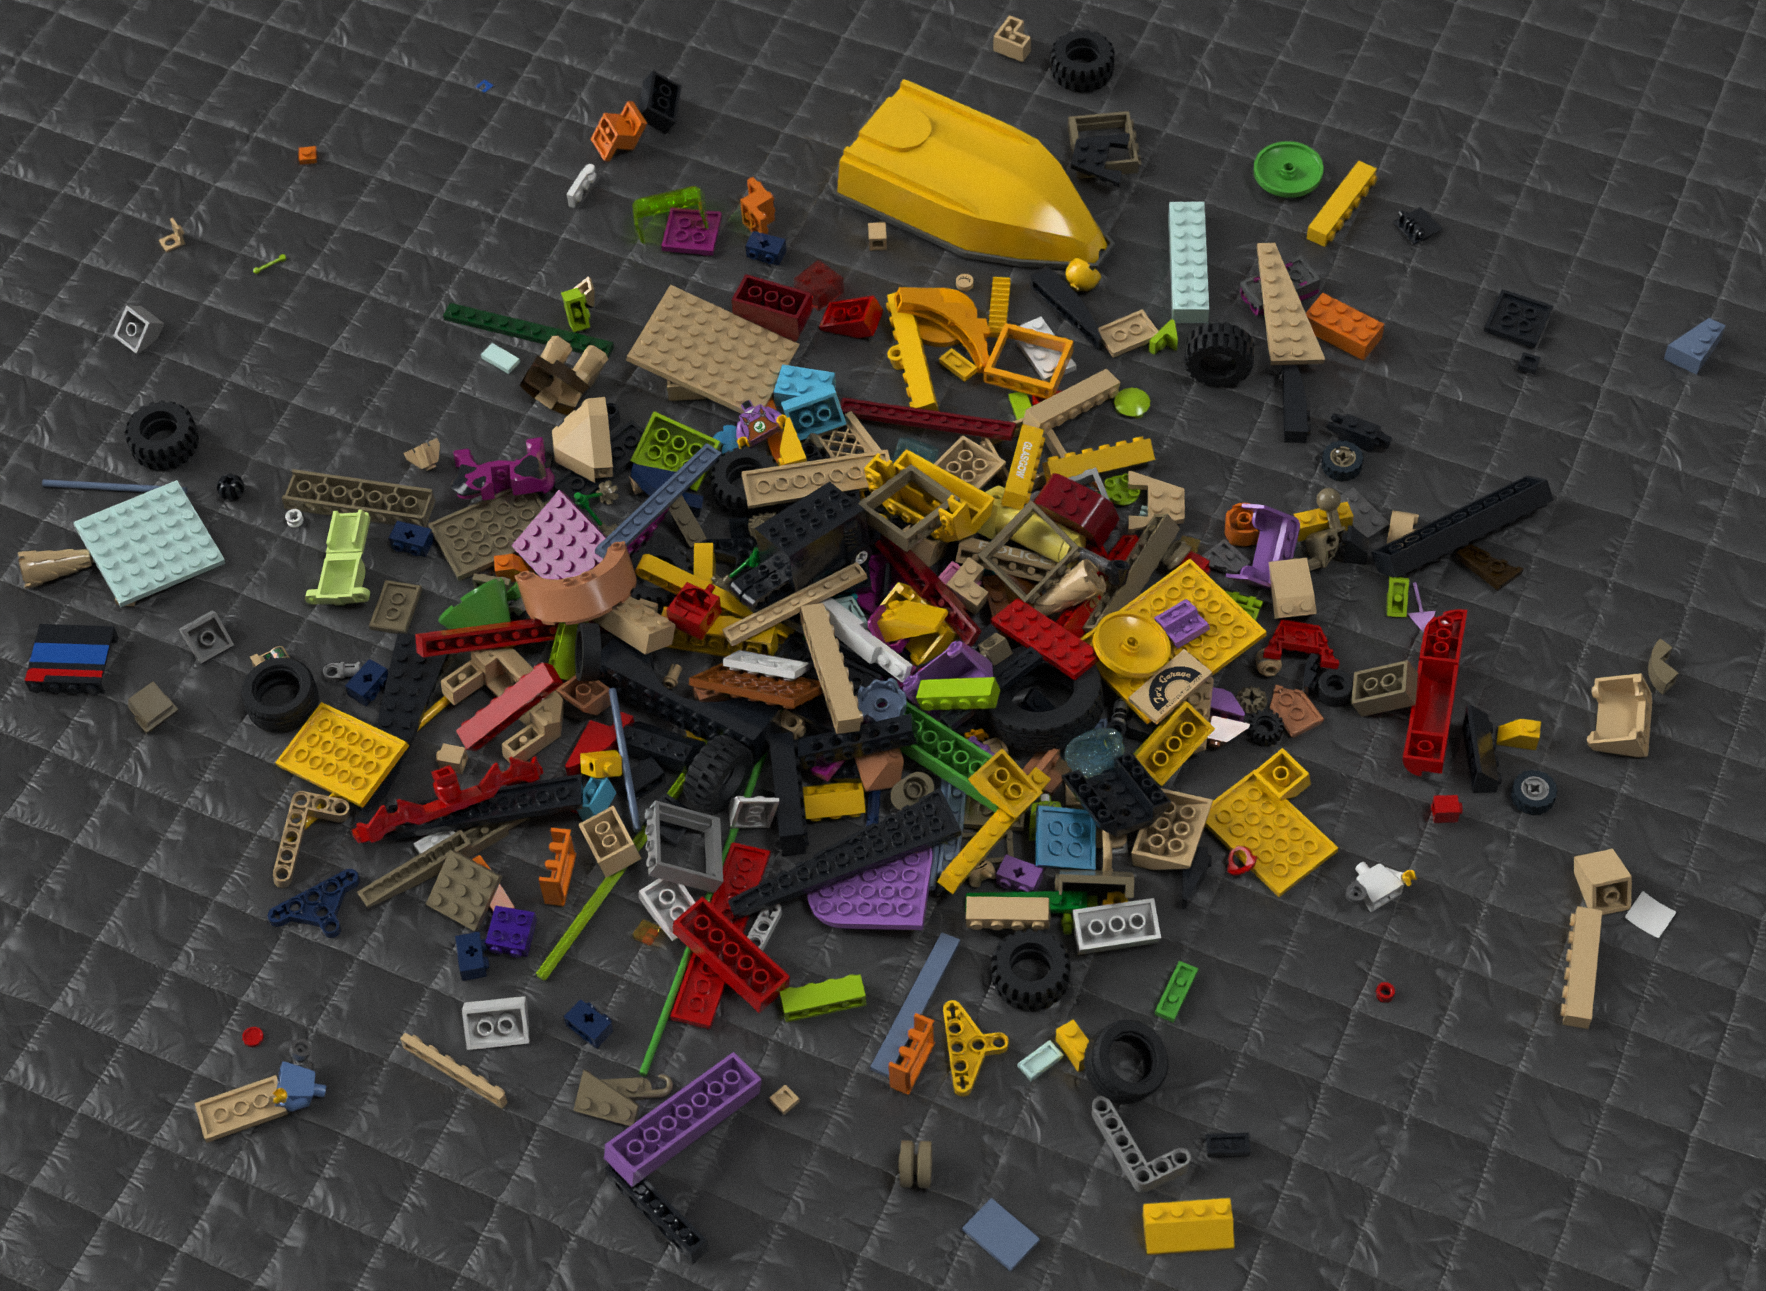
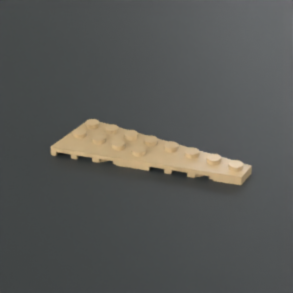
M1257 243L1270 365L1324 364L1323 352L1276 244Z

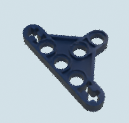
M346 869L273 907L268 912L270 924L274 927H281L293 921L320 927L323 934L328 938L337 937L341 932V926L336 917L346 892L356 888L360 883L357 871ZM351 877L353 878V880L349 881L347 880V878ZM330 885H337V889L334 892L327 891ZM311 895H319L318 900L314 902L309 901ZM294 904L301 905V908L297 911L290 910ZM321 909L328 910V913L323 917L317 915ZM278 914L280 919H276L275 915ZM335 924L337 927L334 931H326L328 925Z

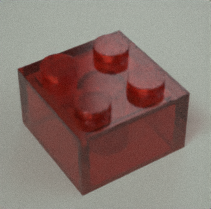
M819 259L793 279L794 288L812 294V306L818 311L844 292L843 277Z

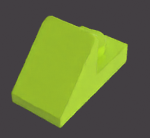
M1173 319L1150 339L1149 352L1153 355L1159 350H1163L1166 345L1177 351L1178 337Z
M1389 577L1387 616L1407 617L1409 578Z

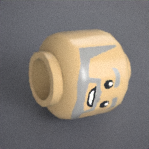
M1263 648L1258 651L1255 657L1257 669L1262 675L1274 676L1281 670L1282 661L1281 659L1263 658L1265 650Z

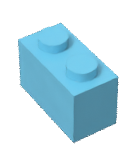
M590 777L584 787L583 809L577 810L583 821L608 809L615 797L616 791L607 777Z

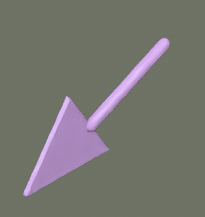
M1414 582L1413 586L1419 612L1407 613V615L1424 633L1427 623L1434 617L1436 611L1423 612L1417 583Z

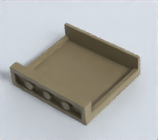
M1060 869V874L1055 875V890H1059V895H1062V882L1124 884L1125 898H1134L1133 872Z

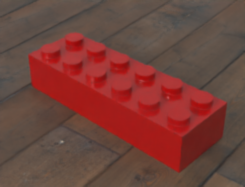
M703 896L673 922V934L757 1012L761 1013L780 996V991H784L789 987L790 976Z

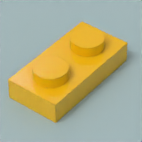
M952 348L939 358L940 364L964 382L977 373V367Z

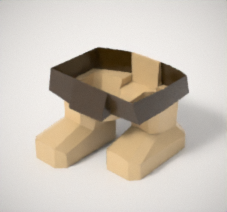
M552 336L542 355H537L520 386L530 396L549 409L569 415L579 407L587 391L595 383L608 361L606 353L591 345L585 349L576 366L571 369L564 365L572 351L571 345L559 336Z

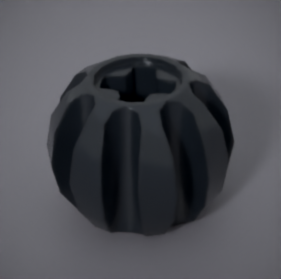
M228 473L220 477L217 482V491L225 500L233 501L234 499H239L244 492L243 480L238 475Z

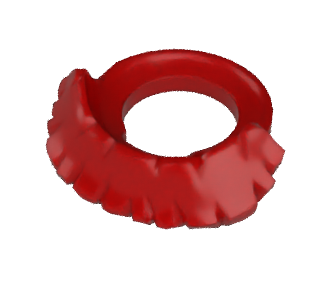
M1245 846L1235 847L1228 857V873L1241 875L1242 873L1249 872L1255 866L1257 856L1253 855L1251 850ZM1238 850H1243L1247 856L1246 865L1242 868H1239L1233 861V856Z

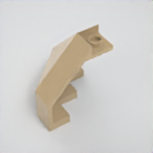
M605 397L587 398L582 402V406L579 409L572 411L559 427L556 426L552 430L555 462L595 483V478L613 477L612 453Z

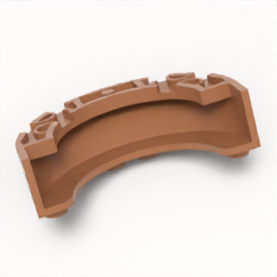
M625 541L611 544L607 549L604 559L597 566L575 577L552 580L539 577L534 572L523 571L515 575L527 614L533 620L539 619L543 624L555 625L557 622H565L566 625H572L603 616L613 610L612 607L617 603L623 604L631 596L630 591L636 587L637 583L636 574Z

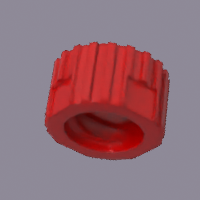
M1388 982L1379 984L1376 988V998L1382 1003L1393 1000L1395 995L1393 985ZM1381 990H1387L1390 994L1384 995L1381 993Z

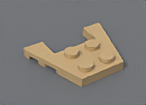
M1133 471L1128 472V489L1147 490V517L1129 515V534L1135 533V530H1145L1154 514L1168 513L1176 524L1184 523V488Z

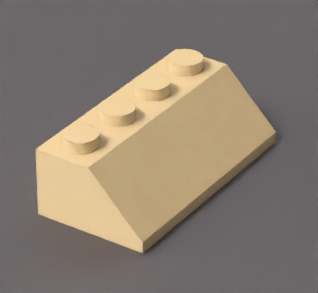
M967 897V928L974 930L982 928H992L993 930L1011 928L1018 931L1023 929L1038 931L1049 929L1050 927L1049 898Z

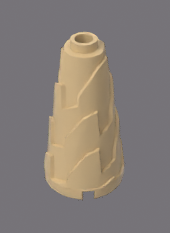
M88 549L18 552V556L23 557L18 559L23 581L27 583L24 584L25 589L42 585L44 582L55 580L61 576L76 573L78 570L91 567V563H94Z
M1084 559L1074 566L1071 571L1062 576L1060 581L1046 590L1047 592L1034 603L1033 608L1048 616L1059 613L1072 605L1075 606L1106 592L1104 578L1102 575L1098 577V568L1090 560Z

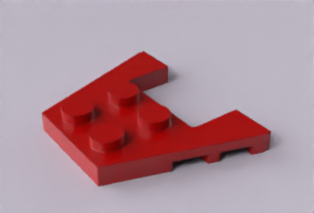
M1281 620L1263 653V658L1275 660L1281 659L1282 648L1288 651H1302L1307 654L1314 653L1320 655V667L1338 669L1339 660L1334 658V651L1327 645L1328 640L1319 625Z

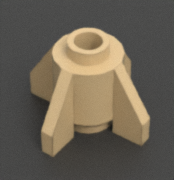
M437 438L428 442L430 446L427 443H423L414 448L415 453L413 450L405 452L406 460L420 469L425 468L426 471L435 468V463L439 460L440 443Z

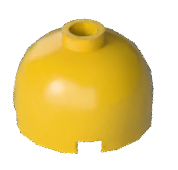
M1077 258L1072 259L1066 269L1065 276L1073 291H1090L1101 280V274L1096 269L1092 271L1089 268L1090 264Z

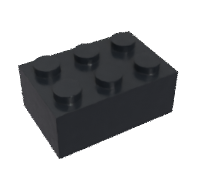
M654 70L643 81L638 110L648 125L666 134L676 123L682 85Z

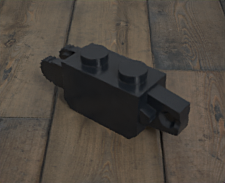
M1334 413L1331 416L1332 421H1329L1326 425L1328 430L1339 434L1338 438L1341 441L1352 442L1360 449L1368 452L1373 451L1374 447L1388 449L1391 445L1392 437L1381 431L1382 426L1350 414L1343 416Z

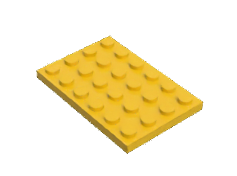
M321 702L275 763L278 767L363 808L409 745L404 740Z
M1254 769L1213 801L1205 827L1230 851L1237 846L1249 848L1252 854L1257 856V862L1253 869L1250 870L1280 897L1337 853L1338 847L1287 799L1279 800L1253 775ZM1243 850L1236 851L1234 855L1245 864L1247 860L1246 853Z

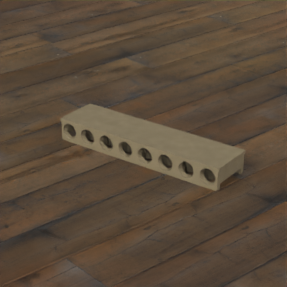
M295 469L292 470L293 475L286 494L282 496L284 509L288 510L298 509L301 512L332 516L333 511H338L339 514L358 513V510L363 509L364 512L369 513L371 517L370 522L395 525L398 520L422 527H427L436 501L432 489Z

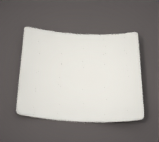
M1643 891L1625 915V918L1645 932L1659 938L1676 914V911L1662 905Z

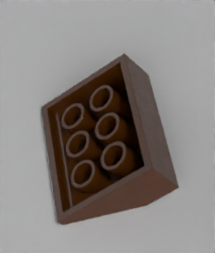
M997 574L982 577V588L988 591L986 606L991 621L995 615L1015 599L1021 598ZM1008 575L1027 595L1039 583V581ZM994 626L1000 635L1006 638L1011 649L1023 646Z

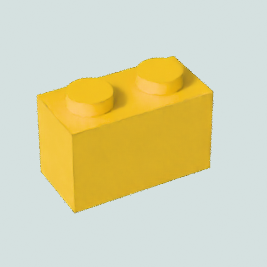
M1073 1019L1056 1029V1042L1079 1073L1085 1068L1084 1054L1089 1040Z

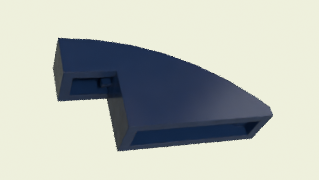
M633 464L631 478L643 491L651 496L676 472ZM684 492L682 496L694 517L699 518L703 496Z

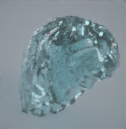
M1097 728L1084 732L1082 735L1072 739L1067 745L1064 755L1067 766L1072 772L1080 770L1088 778L1102 773L1104 770L1114 766L1115 757L1124 754L1125 746L1122 743V736L1113 728Z

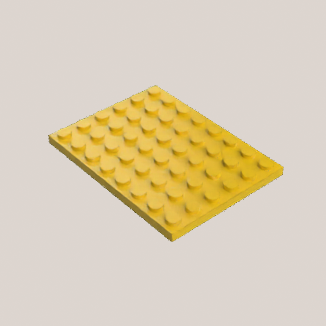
M1188 559L1119 610L1135 611L1155 620L1154 617L1187 599L1197 608L1198 614L1209 624L1210 630L1180 648H1177L1170 641L1171 650L1166 664L1185 649L1212 671V676L1267 635L1266 630L1191 559ZM1096 627L1080 638L1092 647L1093 634ZM1099 660L1096 666L1101 679L1146 724L1151 722V719L1129 702V697L1154 675L1145 678L1126 677L1112 671Z

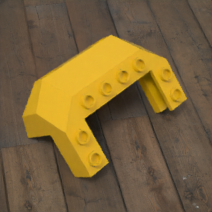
M908 449L894 463L890 459L888 462L882 460L881 454L877 453L864 468L871 493L899 474L902 469L912 464L959 497L960 502L956 501L954 495L947 499L950 513L939 508L938 513L942 526L931 533L937 540L952 542L978 532L991 516L995 499L993 496ZM911 481L882 504L889 513L896 514L905 522L915 525L943 503Z

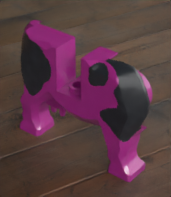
M542 437L527 439L528 454L522 459H516L515 461L498 460L478 465L474 461L469 448L455 450L453 452L455 466L459 467L450 482L451 489L462 499H473L482 495V500L495 499V491L498 494L510 488L513 490V495L543 491L545 494L552 490L555 483V477L551 471L553 458L550 453L545 452Z

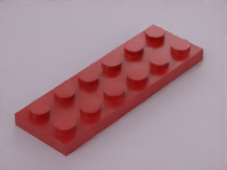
M1019 598L1015 599L991 619L993 626L1026 648L1032 647L1043 656L1045 661L1074 680L1100 660L1092 646Z

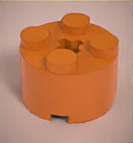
M1242 503L1235 504L1226 513L1224 527L1226 538L1233 546L1256 545L1260 530L1254 528L1252 524L1254 512L1242 508Z

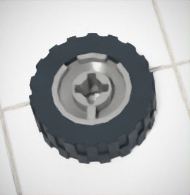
M1540 770L1522 772L1514 780L1511 790V799L1514 806L1516 805L1517 809L1525 814L1542 815V813H1547L1555 803L1557 796L1556 782L1554 783L1552 777Z

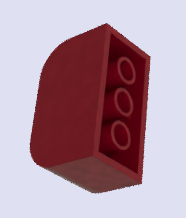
M745 274L731 299L734 315L793 342L798 340L813 312L812 294L810 292Z
M1053 473L1034 500L1053 521L1085 536L1086 543L1098 549H1101L1120 520L1115 507L1104 496L1057 473Z

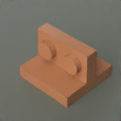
M1056 748L1048 752H1036L1022 769L1028 776L1037 767L1050 777L1051 780L1043 793L1049 794L1051 797L1063 783L1062 775L1073 770L1071 764L1061 759V749L1056 750Z

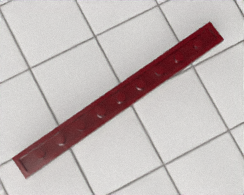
M842 398L840 402L844 417L846 413L852 411L858 419L1007 441H1012L1017 428L1015 422L849 398Z

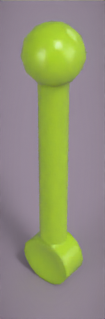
M281 254L278 259L259 268H254L253 272L259 274L261 270L279 261L284 262L286 261V256Z

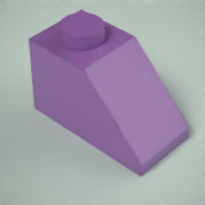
M1213 687L1210 716L1226 717L1230 720L1244 722L1245 712L1232 692L1226 691L1223 688Z

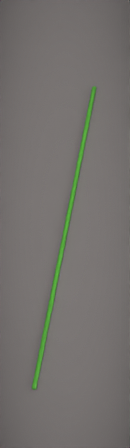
M768 751L754 765L743 795L745 798H751ZM739 828L730 829L722 851L723 866L731 843L735 841ZM707 891L705 899L711 903L714 893ZM687 946L639 1072L641 1076L646 1077L693 954V951Z

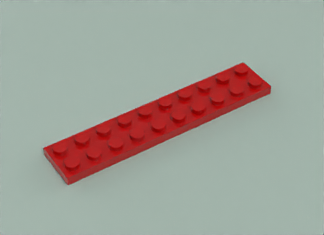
M732 842L723 866V883L714 892L711 904L744 934L750 915L735 920L728 900L762 882L771 853L769 850ZM694 952L670 1017L674 1021L711 1029L726 982Z

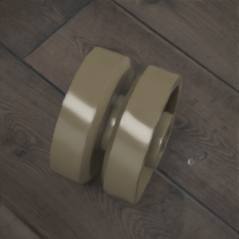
M912 1140L901 1141V1153L899 1154L898 1164L900 1187L911 1188L914 1185L915 1174L917 1175V1185L919 1188H931L932 1141H920L918 1154H915V1144Z

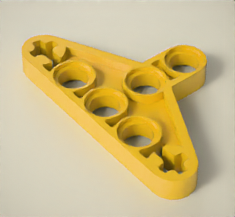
M950 1000L943 1006V1015L953 1089L958 1096L965 1097L971 1093L985 1056L1006 1052L1008 1049V1037L1003 1033L982 1034L958 1001ZM950 1008L955 1010V1019L951 1018ZM957 1025L961 1030L959 1033H951L949 1028ZM1001 1039L1005 1042V1045L1003 1047H996L993 1042ZM977 1041L982 1042L984 1047L976 1050L972 1046L973 1043ZM961 1044L963 1050L955 1052L952 1050V1046ZM957 1063H964L966 1068L963 1071H957L954 1066ZM964 1077L966 1089H961L960 1078Z

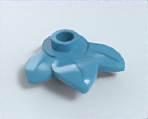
M725 425L723 426V431L717 432L713 436L714 439L719 440L723 445L722 455L728 451L732 452L734 448L739 447L737 444L736 426Z

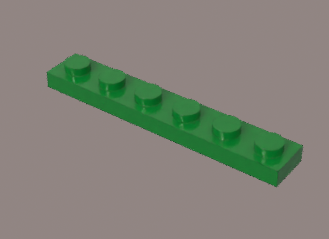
M1059 891L966 893V905L967 897L1049 898L1050 913H1073V910L1088 908L1087 891H1062V895H1059Z

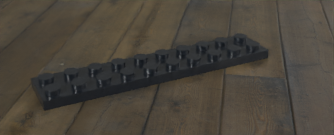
M582 774L500 787L494 797L470 805L466 809L457 810L447 816H441L420 825L406 822L395 826L396 830L388 832L387 838L391 841L583 809ZM439 798L415 801L412 803L425 805L430 802L436 801ZM398 804L389 806L388 813H395L398 810Z

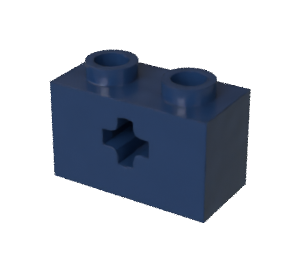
M756 231L752 232L745 245L747 258L777 266L780 265L787 251L786 239Z
M397 520L389 536L391 548L398 552L403 551L414 556L426 557L434 542V536L430 528Z
M369 659L345 685L348 696L367 706L385 688L388 670Z
M480 932L455 936L462 980L487 977L486 969L490 968L488 956L484 957V951H487V946L485 944L486 940L481 939Z
M581 999L564 1016L566 1026L596 1049L613 1032L611 1019L605 1014L601 1015L591 1003L587 1002L586 1004Z

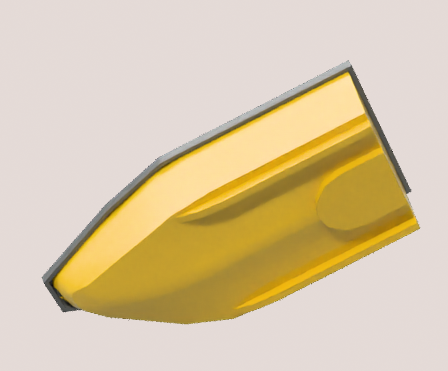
M905 79L901 81L899 90L892 98L888 97L859 131V136L854 143L843 150V156L839 160L838 186L832 192V198L965 258L1021 267L1044 268L1048 266L1049 268L1067 269L1071 260L1077 258L1090 264L1089 268L1091 270H1098L1115 248L1114 241L1094 220L1061 164L1039 140L1014 126Z

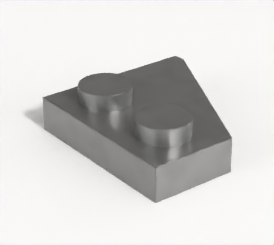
M1223 539L1202 555V557L1210 560L1209 568L1228 574L1239 575L1242 567L1250 566L1251 563L1226 539Z

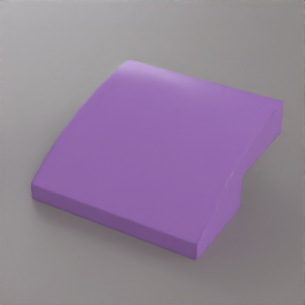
M1187 599L1154 617L1155 621L1166 632L1169 640L1177 648L1210 630L1209 624L1198 614L1197 608Z

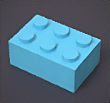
M782 364L774 389L775 406L782 407L781 402L832 384L835 389V373Z
M833 384L781 402L786 417H790L799 441L806 439L810 433L818 435L846 425Z

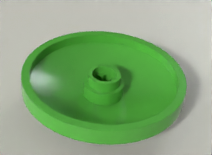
M1284 141L1271 144L1259 152L1254 162V177L1257 183L1267 192L1280 197L1306 195L1318 187L1323 177L1324 167L1320 156L1312 148L1297 142Z

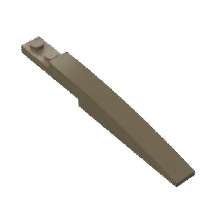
M528 818L476 826L464 833L462 830H459L359 890L357 893L367 908L374 906L438 875L450 850H455L470 858L508 836V830Z

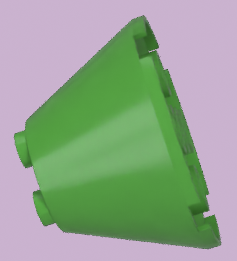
M497 578L490 580L460 598L462 602L455 607L451 605L442 613L438 619L439 623L450 630L511 622L504 580L500 578L501 581H498Z

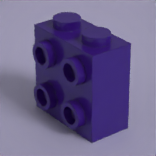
M495 905L485 941L488 950L498 955L507 953L515 958H521V956L528 957L538 920L535 912Z

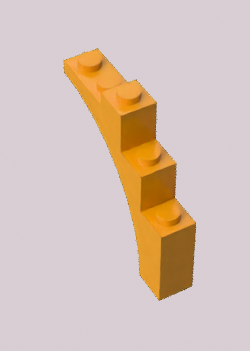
M899 287L894 296L897 312L924 317L947 329L967 349L977 367V372L984 373L990 358L986 341L990 335V327L987 324V320L984 318H967V312L964 311L963 303H943V296L939 288Z

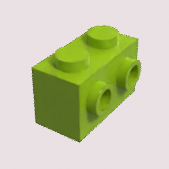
M578 288L561 292L568 323L572 331L577 332L590 328L588 319H591L588 308H585V303H587L585 294L581 293Z

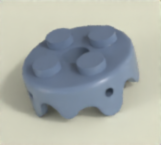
M889 678L887 681L875 679L868 687L861 686L859 688L858 710L862 711L863 720L866 723L905 714L907 707L906 694L900 689L895 679ZM881 702L887 704L884 708H879L877 705Z

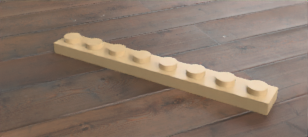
M858 562L722 629L723 634L731 646H734L800 613L801 606L817 604L867 579V575Z

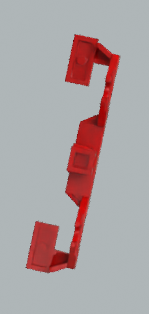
M536 756L532 757L531 762L510 757V768L508 770L501 771L498 763H494L479 785L461 791L456 772L450 765L431 772L434 779L433 787L436 796L439 798L438 800L425 805H419L398 799V810L392 814L386 811L385 805H382L368 824H356L357 828L351 830L353 837L358 844L371 841V843L381 840L386 833L396 830L395 826L410 822L420 825L494 797L503 785L511 786L523 781L534 782L539 780V776L544 774L543 769L538 763Z

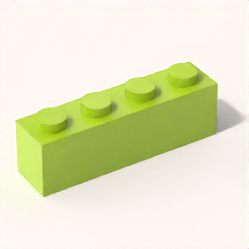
M559 622L548 664L554 666L561 679L570 680L576 675L575 641L578 624L566 625L565 622Z
M995 677L928 679L920 681L916 699L921 710L927 711L996 708L1000 688Z
M851 974L836 980L828 979L817 984L808 983L803 987H789L784 991H780L785 1022L866 1006V995L861 974Z

